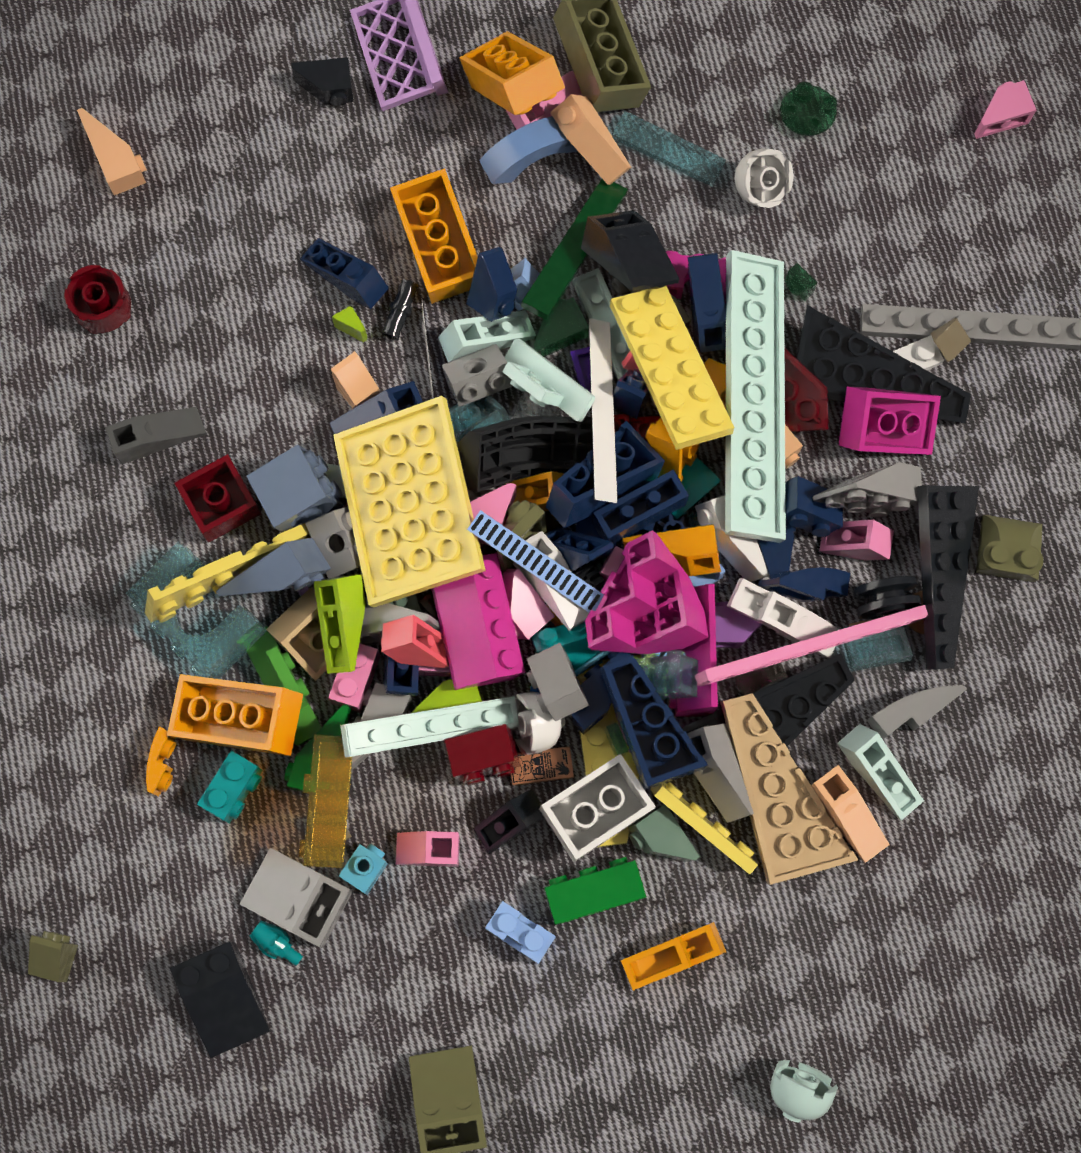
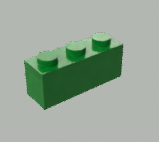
M627 857L608 862L610 866L608 869L598 871L597 866L578 871L580 875L578 878L568 880L567 875L548 880L550 886L544 887L554 925L556 926L645 899L646 893L636 861L628 862Z

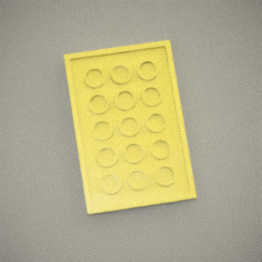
M439 396L333 435L369 606L377 607L486 571L479 539L467 530L474 517L446 398Z

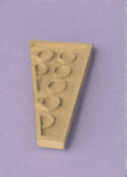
M753 693L720 701L754 814L750 815L767 884L772 885L858 861L854 852L850 850L843 839L839 828L834 825L827 814L825 806L806 776L792 759L785 743H782L771 721Z

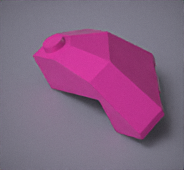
M653 530L626 544L622 555L625 556L616 573L611 572L600 592L604 596L596 611L591 609L585 620L588 647L592 650L652 654L684 649L709 637L705 612L689 576Z

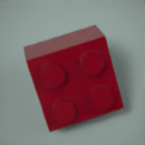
M228 454L174 482L208 543L261 515Z
M506 724L444 740L453 777L463 783H467V786L485 782L484 776L492 774L497 775V778L515 774L514 768L521 766L513 731Z

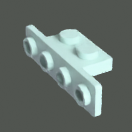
M516 338L504 357L507 364L502 371L512 379L510 384L521 391L530 393L529 399L542 407H545L546 404L557 406L574 420L582 422L595 401V396L524 341Z

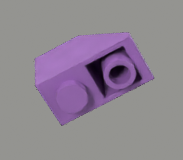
M728 602L716 603V648H740L763 625L727 607Z

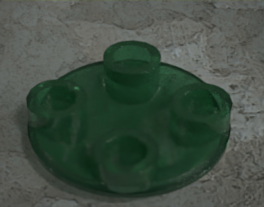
M801 82L783 98L780 106V115L783 123L794 133L803 136L819 135L833 125L837 115V100L824 89L812 86L808 82Z

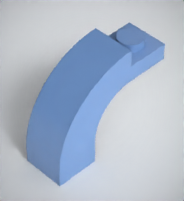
M553 116L534 121L513 131L491 147L479 161L492 184L511 183L524 169L537 160L552 154L577 152V149L564 136Z

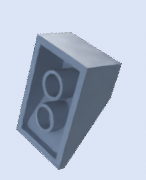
M313 538L287 541L216 590L218 596L279 591L290 588L298 591L306 586L308 588L313 587L314 581L324 580L323 574L331 568Z

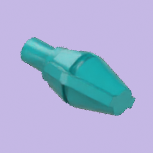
M261 920L249 935L260 951L273 959L277 957L282 959L284 957L294 966H297L303 958V955L291 947L292 944L289 942L290 936L280 927Z

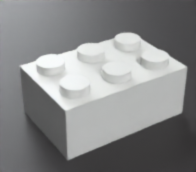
M619 754L542 804L539 810L572 861L575 862L650 813L656 806L623 756Z

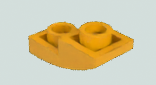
M161 727L158 728L153 739L146 770L147 791L158 797L161 792L168 790L173 780V775H171L173 769L163 764L165 758H170L176 746L175 737L167 736L168 730Z

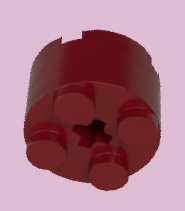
M88 265L72 274L67 289L65 287L64 298L67 307L83 328L92 334L107 333L119 328L124 322L129 320L131 316V298L116 272L111 269L102 268L100 265Z

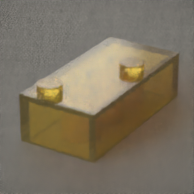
M314 734L311 774H305L303 793L309 794L305 840L300 839L299 859H303V866L344 867L353 756L345 757L342 736Z

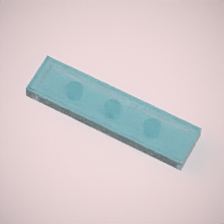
M624 111L612 133L614 140L711 187L714 186L726 163V159Z

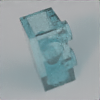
M678 650L667 651V656H660L655 653L642 654L641 658L636 659L662 700L697 697V682L694 675L698 674V660L687 657L686 652Z

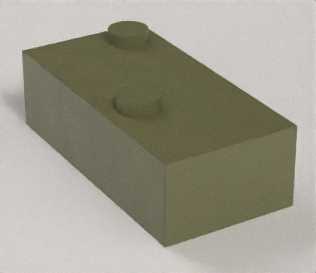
M562 0L553 20L582 95L588 97L597 112L639 108L651 89V85L618 1Z

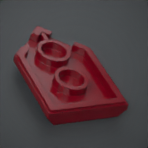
M784 348L785 425L791 432L828 430L827 387Z

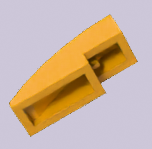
M712 922L621 960L632 990H635L726 952V949L715 923Z

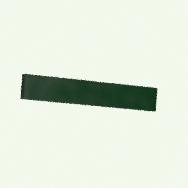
M603 179L600 180L521 303L522 308L545 320L549 318L588 257V254L581 249L587 217L616 213L627 195V188L615 182L608 185Z

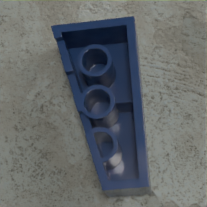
M627 421L615 433L617 499L657 479L665 462ZM593 450L587 454L581 463H576L553 484L546 508L564 528L593 515V512L612 503L595 500Z
M633 655L602 667L601 674L644 790L698 772L708 766Z

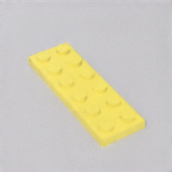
M667 286L662 288L654 287L612 298L610 300V308L675 449H682L733 434L734 425Z

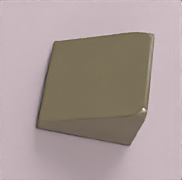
M957 318L931 332L935 344L947 362L953 360L971 342V339Z

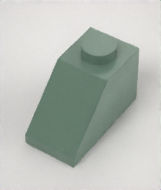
M665 804L657 806L650 813L628 826L631 832L629 837L638 850H643L646 854L684 862L695 861L700 858Z

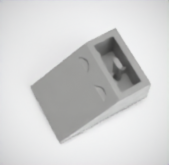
M902 462L894 463L854 476L814 495L813 501L826 503L828 508H848L850 513L867 512L870 517L874 518L886 517L890 511H907L911 505L918 504L917 486H922L921 467Z
M270 848L240 905L320 948H324L353 891Z

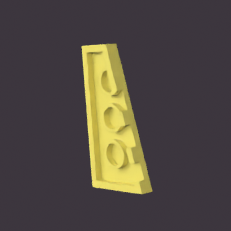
M671 782L650 788L657 799L748 874H751L758 866L752 857L755 852L741 840L736 844L729 838L731 832L718 821L714 824L705 817L707 813L695 802L688 803L682 797L683 793Z

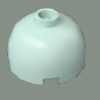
M790 1060L778 1061L772 1076L770 1089L774 1102L783 1111V1116L793 1122H801V1120L820 1118L828 1112L838 1090L837 1085L834 1087L830 1086L832 1079L809 1065L799 1062V1069L788 1066Z

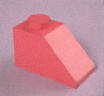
M414 614L383 624L381 652L400 664L437 668L449 667L442 634Z

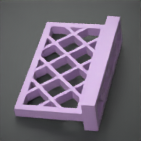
M375 0L350 10L382 111L436 92L437 96L448 93L418 0ZM400 2L402 8L397 17L385 13L389 5ZM368 13L376 15L370 27L361 24L359 17ZM382 18L393 23L387 35L376 30ZM399 26L409 29V34L404 42L393 38ZM373 35L384 40L378 52L368 48ZM389 43L401 47L395 59L384 55ZM407 50L417 54V58L412 66L401 62ZM380 60L392 64L386 76L377 73L375 70ZM397 67L409 71L403 84L392 79ZM415 74L425 78L426 86L418 89L409 87ZM388 84L400 88L396 97L385 100L383 93Z

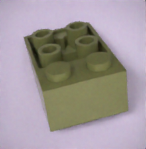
M472 1045L409 1056L420 1152L460 1153L487 1148L488 1143Z

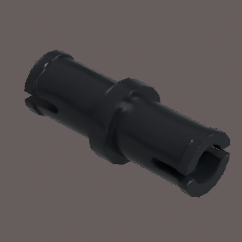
M406 279L401 280L394 302H391L388 307L390 313L381 332L383 336L392 340H399L405 320L412 313L410 307L416 290L419 287L416 283Z

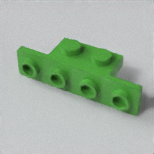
M265 626L244 637L241 642L264 685L283 687L303 694L294 743L299 746L312 739L322 727L305 697L310 694L302 678L296 680L292 669L296 666L288 651L282 653L276 640L266 630L268 627Z

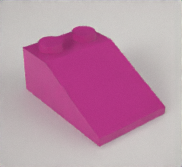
M847 386L838 445L866 452L932 455L941 396Z

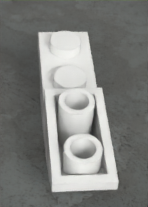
M739 578L727 604V607L775 630V633L795 643L839 630L806 608L776 592H769L744 578ZM835 646L815 653L829 659Z

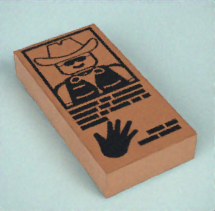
M570 746L548 749L531 755L518 753L521 766L514 768L515 774L511 775L513 786L574 778Z

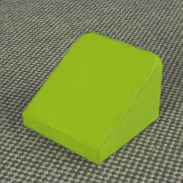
M349 306L332 316L335 328L361 342L367 341L366 329L353 307Z

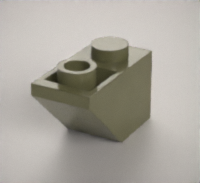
M43 931L42 936L31 935L29 941L28 974L56 982H67L78 945L69 942L71 936L56 932Z

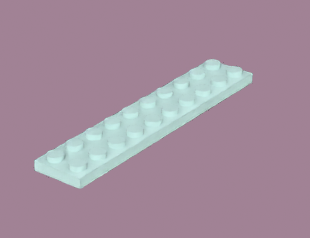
M731 250L726 255V411L734 425L733 434L726 436L725 534L781 543L786 540L784 261Z

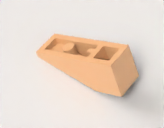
M571 94L550 112L564 136L608 185H611L632 168L587 96Z
M83 108L78 109L77 112L113 194L117 195L145 184L146 181L142 172L147 171L141 155L134 156L130 145Z

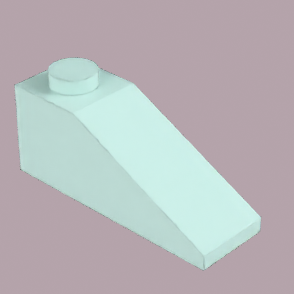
M526 310L511 312V315L492 322L484 316L453 320L438 339L447 361L451 362L495 344L502 350L510 347L516 338L525 342L535 338L536 334Z
M859 724L837 743L855 770L899 820L902 821L924 801L878 732Z

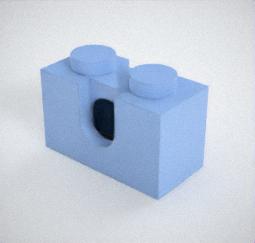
M504 901L501 902L485 927L487 931L537 964H539L556 937L540 925L523 916Z

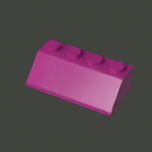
M497 553L482 555L486 571L431 589L455 690L510 681L525 673Z
M715 584L694 587L705 612L709 637L684 649L673 650L674 660L668 661L669 678H674V690H669V708H675V717H706L713 714L718 707L717 682L700 687V685H697L694 676L706 669L717 666Z

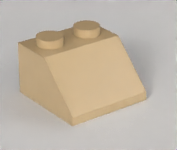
M310 588L266 630L316 681L327 668L315 591Z

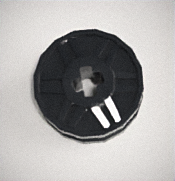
M896 576L884 578L854 588L852 591L854 599L869 601V603L857 609L858 618L876 619L921 606L922 602L919 595H905L906 592L916 588L918 585L916 577Z

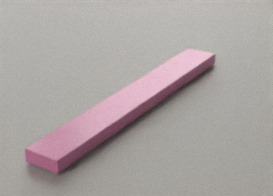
M925 605L706 669L694 676L697 685L701 687L905 626L926 618L928 613Z

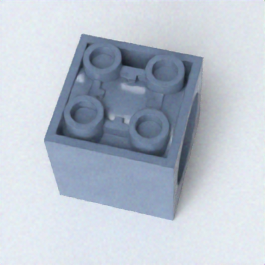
M300 445L294 446L246 475L271 524L275 529L282 532L344 507L340 500L343 494L334 480L330 481L326 474L329 468L321 455L316 456L311 449L306 450Z

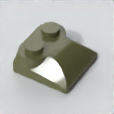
M527 500L521 503L516 501L506 512L508 518L504 526L524 540L540 531L544 533L547 531L545 511L535 503ZM497 550L500 568L505 572L513 566L514 561Z
M983 514L976 573L1029 582L1038 581L1039 571L1043 566V556L1041 554L1043 524Z

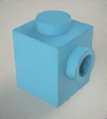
M370 843L367 848L359 844L339 874V877L368 895L388 864L382 859L385 853Z

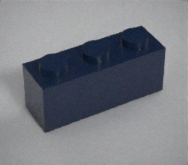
M673 469L617 499V503H610L593 512L592 524L601 539L611 541L614 545L623 540V538L629 537L686 506L689 494Z

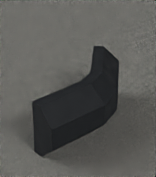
M564 416L521 417L469 431L457 443L468 490L478 493L518 479L550 471L565 474L576 463H581L587 454L593 450L592 417H585L582 422H578L572 417Z

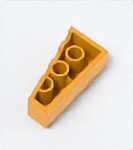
M708 358L704 365L726 409V365ZM660 418L656 424L652 423L646 433V440H648L649 445L665 460L658 478L674 469L682 482L684 479L682 469L685 465L692 466L697 458L696 452L699 444L676 450L663 420Z

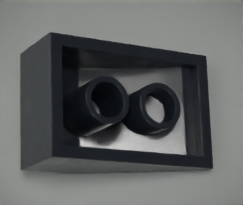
M229 941L170 967L181 999L210 1058L271 1032L236 942Z

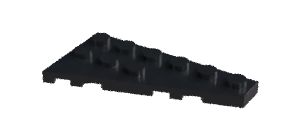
M806 305L796 359L827 387L829 400L845 402L847 386L941 396L938 419L966 424L971 399L970 393L899 356V354L868 337L846 327L835 319L824 315L815 308Z

